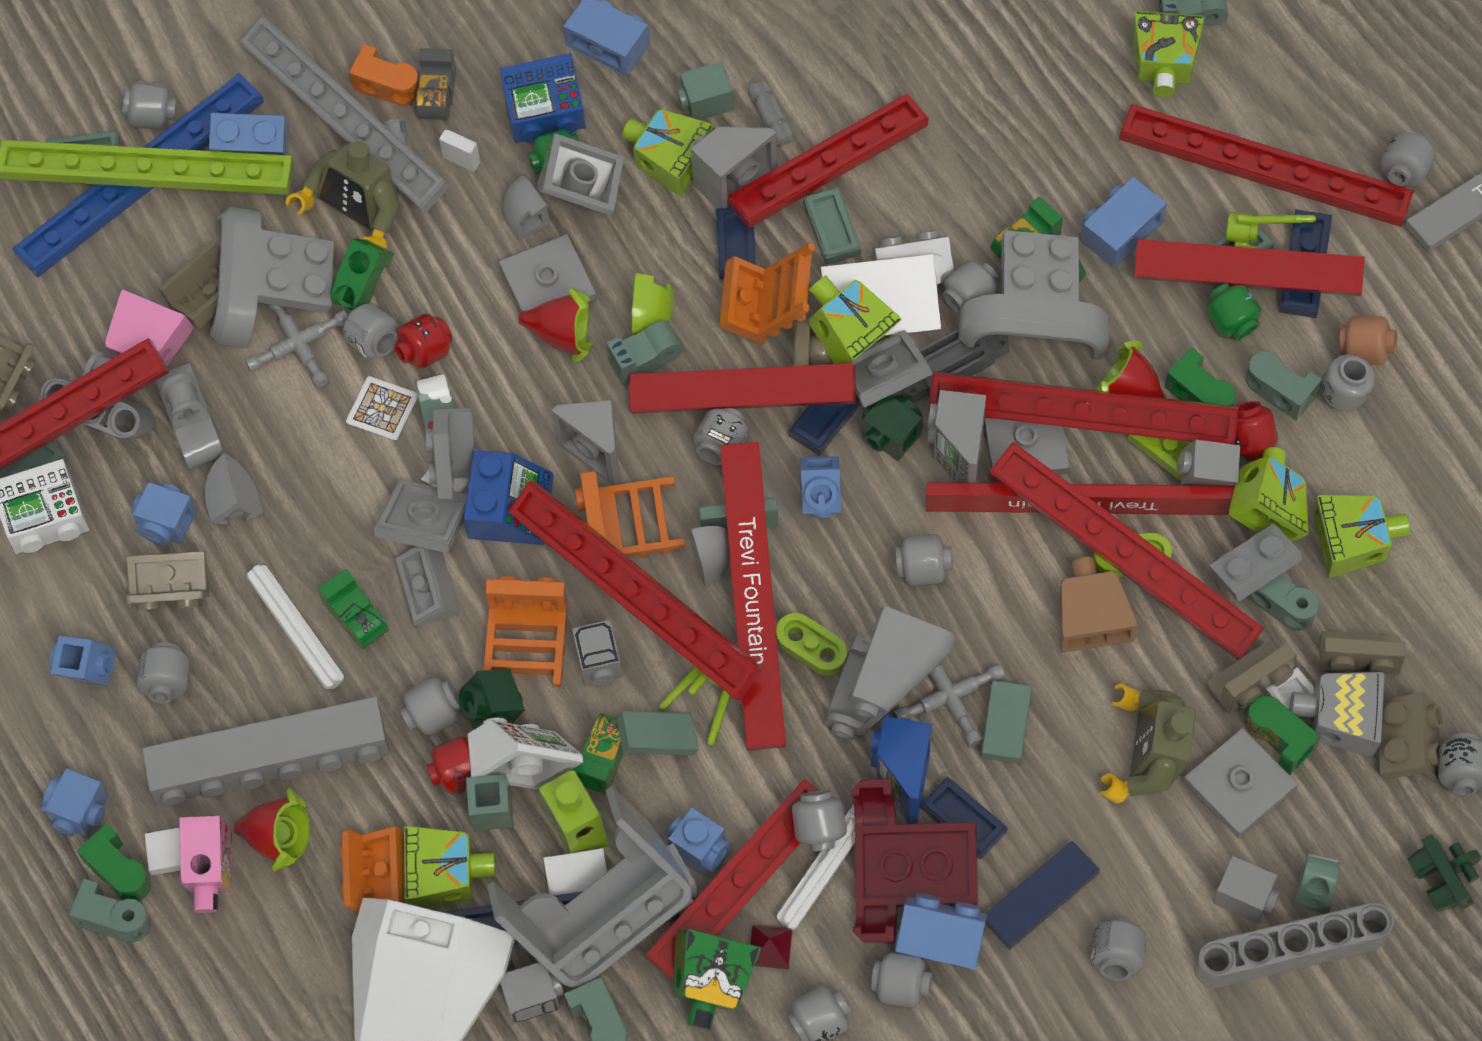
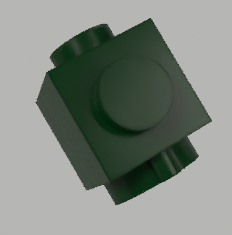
M889 395L867 406L861 416L862 436L866 443L878 452L883 450L897 461L904 456L922 435V413L913 402L903 396L892 397Z
M511 669L477 671L459 690L460 711L465 718L470 720L473 730L483 725L485 720L491 718H503L507 720V723L513 724L525 711L523 699L520 692H518Z

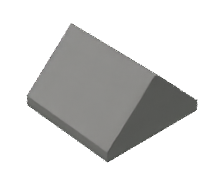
M555 133L536 188L545 194L612 216L624 157Z
M611 400L556 405L552 410L557 444L589 469L596 471V474L609 484L618 485L620 483L618 454Z

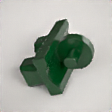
M1433 834L1423 838L1422 842L1425 846L1417 850L1407 860L1420 880L1437 870L1440 871L1445 881L1426 891L1436 910L1442 912L1458 904L1463 909L1473 905L1474 901L1458 874L1463 872L1468 883L1474 882L1479 878L1473 867L1482 858L1478 850L1465 853L1459 842L1454 843L1449 847V850L1455 859L1450 862Z

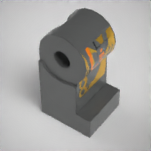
M420 48L417 117L419 119L448 120L456 76L453 50Z

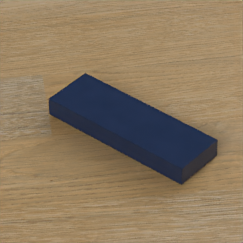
M1295 209L1294 215H1314L1316 221L1293 223L1289 251L1327 254L1333 215ZM1282 290L1279 312L1317 318L1321 293Z
M1071 841L986 913L988 914L987 927L1010 950L1099 874L1100 869Z

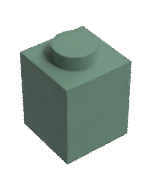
M722 62L680 73L681 88L676 89V94L681 110L688 109L691 118L701 120L734 110L733 90Z
M497 774L466 778L468 814L474 831L514 827L512 794L507 775Z

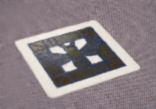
M368 376L346 419V423L389 439L397 440L418 398L417 392Z

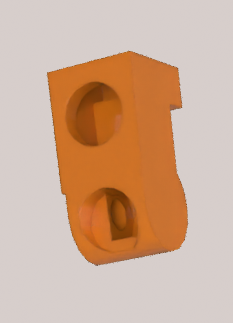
M363 44L349 71L353 90L403 106L416 102L419 80L415 68L407 63L393 64L379 59L377 48Z

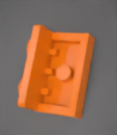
M394 826L363 835L351 829L342 831L340 857L343 863V884L341 886V895L344 906L359 913L363 898L387 899L406 904L404 830Z

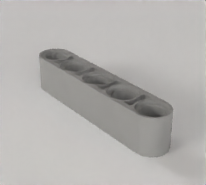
M1369 903L1211 941L1205 944L1200 951L1195 967L1196 976L1199 982L1206 987L1221 988L1375 951L1382 948L1387 942L1394 924L1393 915L1384 905ZM1371 920L1377 922L1381 926L1382 932H1369L1365 929L1363 922ZM1335 930L1342 935L1343 941L1339 943L1330 942L1326 939L1323 932ZM1289 939L1297 940L1303 945L1304 950L1292 952L1286 948L1284 941ZM1257 949L1263 953L1265 960L1260 962L1251 961L1245 955V951ZM1210 958H1216L1221 960L1226 968L1222 971H1213L1207 967L1205 961Z

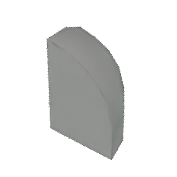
M525 176L517 177L504 194L502 214L508 227L519 241L550 224L547 204L535 187Z
M223 453L214 462L207 475L204 489L205 503L210 522L228 524L227 518L245 515L246 520H251L264 513L259 493L252 478L234 458Z
M703 526L691 529L693 555L705 588L722 578V573L726 570L730 561L728 531L720 526Z

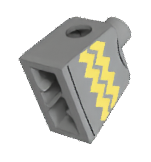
M1385 673L1322 674L1314 686V694L1292 692L1289 710L1296 716L1311 718V728L1320 735V743L1373 757L1381 744Z

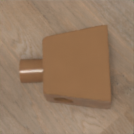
M1081 557L1072 561L1074 577L1061 580L1060 640L1062 653L1134 642L1138 625L1117 574L1113 571L1097 573L1095 561L1092 557Z

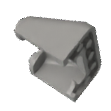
M884 605L879 612L871 642L865 641L864 637L858 634L853 638L823 725L831 727L832 734L847 740H853L854 735L861 736L865 734L951 654L956 636L948 630Z

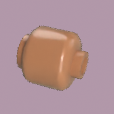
M1353 316L1347 325L1341 326V355H1356L1366 360L1370 365H1382L1387 361L1389 352H1396L1397 331L1390 329L1388 320L1385 317Z

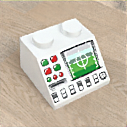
M63 459L0 478V519L15 554L36 552L44 545L59 540L70 541L77 538L81 533L90 531L78 490Z
M491 718L485 720L483 725L468 733L471 777L506 774L510 785L537 790L542 785L583 763V755L558 733L539 729V726L535 724L516 725L507 723V720L503 718Z

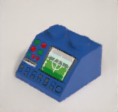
M572 53L499 68L506 109L515 143L523 141L534 142L536 137L564 128L571 134L578 129L586 128Z
M474 450L464 515L468 539L544 545L545 542L508 511L529 480L536 481L551 494L553 472L513 453Z
M884 716L882 730L874 729L870 767L877 768V780H892L896 808L908 824H918L931 752L932 724Z

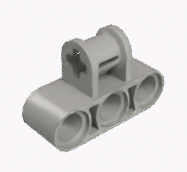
M98 350L95 351L86 364L83 376L111 359L106 358L105 353ZM55 378L47 381L41 389V400L75 380ZM125 398L101 412L99 417L96 418L94 416L82 424L116 437L139 439L150 433L153 428L154 419L148 408ZM130 412L134 414L136 419L135 426L131 431L126 426V417Z
M190 363L168 370L169 373L156 380L189 470L217 460L224 452Z

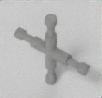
M268 304L269 308L275 311L279 317L278 323L287 338L270 346V350L258 356L252 355L244 359L250 372L258 370L263 363L273 358L277 360L295 351L303 366L308 367L310 370L312 381L316 388L325 387L329 383V379L325 372L320 371L316 364L317 358L308 344L325 336V332L336 326L343 327L347 317L346 311L343 309L322 324L317 322L300 331L293 317L286 313L283 306Z
M998 663L977 677L972 675L952 684L943 666L938 665L929 674L938 691L919 699V703L908 708L901 707L893 711L895 718L910 720L912 716L923 711L926 714L946 705L955 723L960 724L965 734L964 740L969 748H973L983 740L979 732L972 728L968 720L969 714L960 698L979 690V686L989 681H999L1005 678L1004 671Z

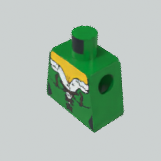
M690 929L677 930L672 994L675 998L692 1002L687 1025L711 1030L716 1008L723 1010L737 1009L760 954L761 947Z

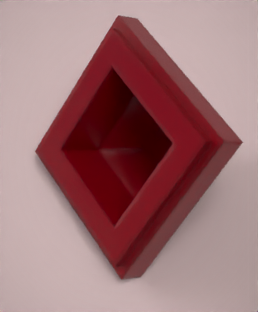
M752 925L750 945L761 947L755 966L789 969L793 930Z

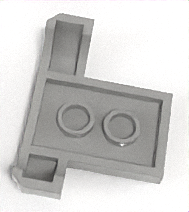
M229 206L218 215L216 224H221L218 299L215 318L210 329V335L218 344L247 348L254 328L257 302L323 313L329 312L332 302L334 241L261 230V214L259 210Z
M1004 230L1002 236L1001 294L979 296L969 300L961 307L959 312V339L970 348L974 347L978 339L994 334L1074 341L1091 346L1093 348V358L1096 360L1105 355L1110 346L1109 316L1100 307L1079 301V237Z

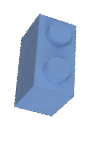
M582 0L564 25L566 46L626 76L629 75L650 45L648 24L634 14L628 15L615 9L606 0Z
M211 113L210 151L288 155L289 122L285 116Z
M1134 177L1124 186L1121 184L1117 185L1108 195L1107 202L1099 209H1091L1081 224L1083 226L1081 242L1114 269L1137 248L1138 239L1145 240L1164 222L1167 203Z
M918 893L915 898L908 897L904 906L895 952L976 969L988 914L981 913L980 907L969 903L957 902L955 907L940 904V898L929 894Z

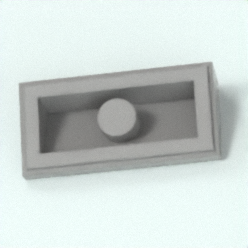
M414 546L395 557L414 626H421L453 617L459 613L443 552Z

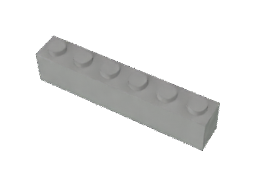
M377 696L142 748L149 791L156 805L163 804L164 806H176L184 803L187 798L201 795L207 798L222 795L225 790L237 787L253 789L263 785L264 781L273 779L294 780L301 777L303 773L314 770L322 772L334 771L339 769L342 764L355 761L371 763L380 759L382 755L390 754Z

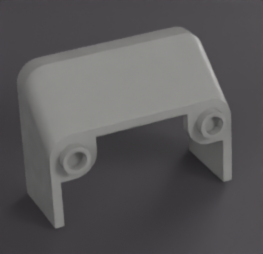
M613 786L606 790L615 823L619 826L615 833V843L617 849L625 858L567 905H564L551 894L540 893L530 897L519 906L494 881L487 886L495 920L561 983L569 987H580L591 982L685 907L691 898V888L686 875L653 826Z

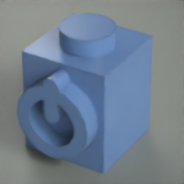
M839 456L800 458L803 514H810L815 518H827L832 516L833 513H841Z
M148 482L143 494L139 493L136 496L132 506V514L137 523L135 532L150 542L162 546L169 545L170 541L181 545L197 513L191 496L183 494L179 488L167 483H163L160 486Z
M58 635L57 643H55L50 653V674L75 682L108 687L110 675L115 668L114 655L116 648L93 640Z
M66 768L61 778L54 777L49 783L43 797L41 811L47 814L52 822V828L71 837L74 833L88 837L92 828L97 827L101 823L105 814L104 804L109 795L102 782Z
M692 807L685 817L678 816L674 820L667 833L669 845L674 843L685 865L701 876H704L707 870L710 872L716 871L731 848V843L725 840L724 828Z

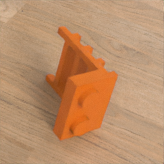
M807 243L765 269L736 256L728 259L725 264L719 327L762 345L766 343L767 335L778 336L781 327L787 330L792 328L793 320L800 322L806 320V313L809 311L807 300L811 259L815 245Z
M596 471L580 473L582 488H575L578 511L586 510V523L627 557L640 555V558L648 557L647 554L663 552L664 555L670 554V550L685 548L684 538L668 539L660 488L675 486L674 476L598 488ZM653 490L661 541L646 544L638 492ZM630 493L638 545L623 547L615 495Z
M513 576L487 579L485 594L489 614L483 670L511 669L512 674L553 675V687H561L563 656L565 654V633L567 630L566 620L569 606L565 582H558L556 579L548 577L538 578L536 581H523ZM496 630L557 632L556 640L495 638ZM494 651L555 654L554 662L493 660Z

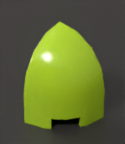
M635 273L632 304V336L644 331L653 323L659 321L670 322L674 304V291L671 285L666 284V286L662 287L653 283L654 276Z

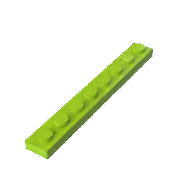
M2 140L0 147V179L289 195L294 166L292 155Z

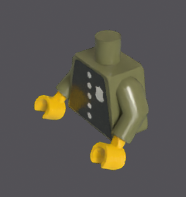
M353 142L346 144L339 151H330L314 164L303 181L305 187L287 197L286 206L293 205L299 198L302 207L297 215L302 214L314 206L312 194L316 192L317 199L373 232L372 236L361 239H367L387 249V242L383 236L384 233H389L399 208V199L392 186L390 168L385 163L371 156L370 148L364 142Z
M1121 683L1114 687V689L1123 692L1124 697L1120 702L1112 701V705L1128 712H1134L1139 706L1142 709L1138 714L1131 772L1128 781L1124 782L1112 773H1107L1101 777L1100 781L1110 788L1099 792V794L1109 801L1120 804L1127 798L1129 793L1132 796L1168 790L1189 763L1196 711L1193 708L1185 707L1184 701L1172 691L1143 689L1140 693L1138 690Z

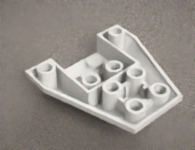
M363 898L352 935L355 1041H463L505 976L515 938L506 931L463 917L387 899Z

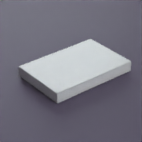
M933 254L820 267L821 278L826 275L840 292L854 280H858L901 317L902 320L886 335H894L903 330L907 333L941 329Z

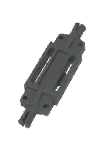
M959 328L920 348L919 351L929 364L932 373L935 371L972 376L995 364V359L1009 352L1007 337L1011 335H987L978 339L974 347L970 348L959 339ZM932 375L891 394V396L897 397L902 395L913 403L928 395L930 397Z

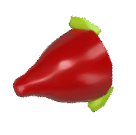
M570 287L568 291L570 295L550 300L519 314L518 322L520 325L535 333L549 346L572 353L571 359L573 362H580L589 354L592 342H586L589 326L588 301H590L587 294Z
M1128 341L1117 348L1115 352L1121 356L1099 383V387H1095V390L1165 398L1156 371L1145 356L1139 352L1143 348V344L1139 341Z
M290 787L286 790L287 797L254 807L234 825V833L244 838L261 856L274 862L271 867L273 873L296 863L305 852L309 841L310 821L306 811L308 810L307 805Z

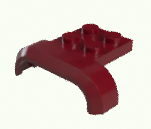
M891 779L861 780L851 790L855 816L856 920L855 926H853V933L863 943H895L898 927V907H904L907 898H915L918 893L936 896L940 898V904L956 906L957 902L978 905L976 822L896 824L895 793Z

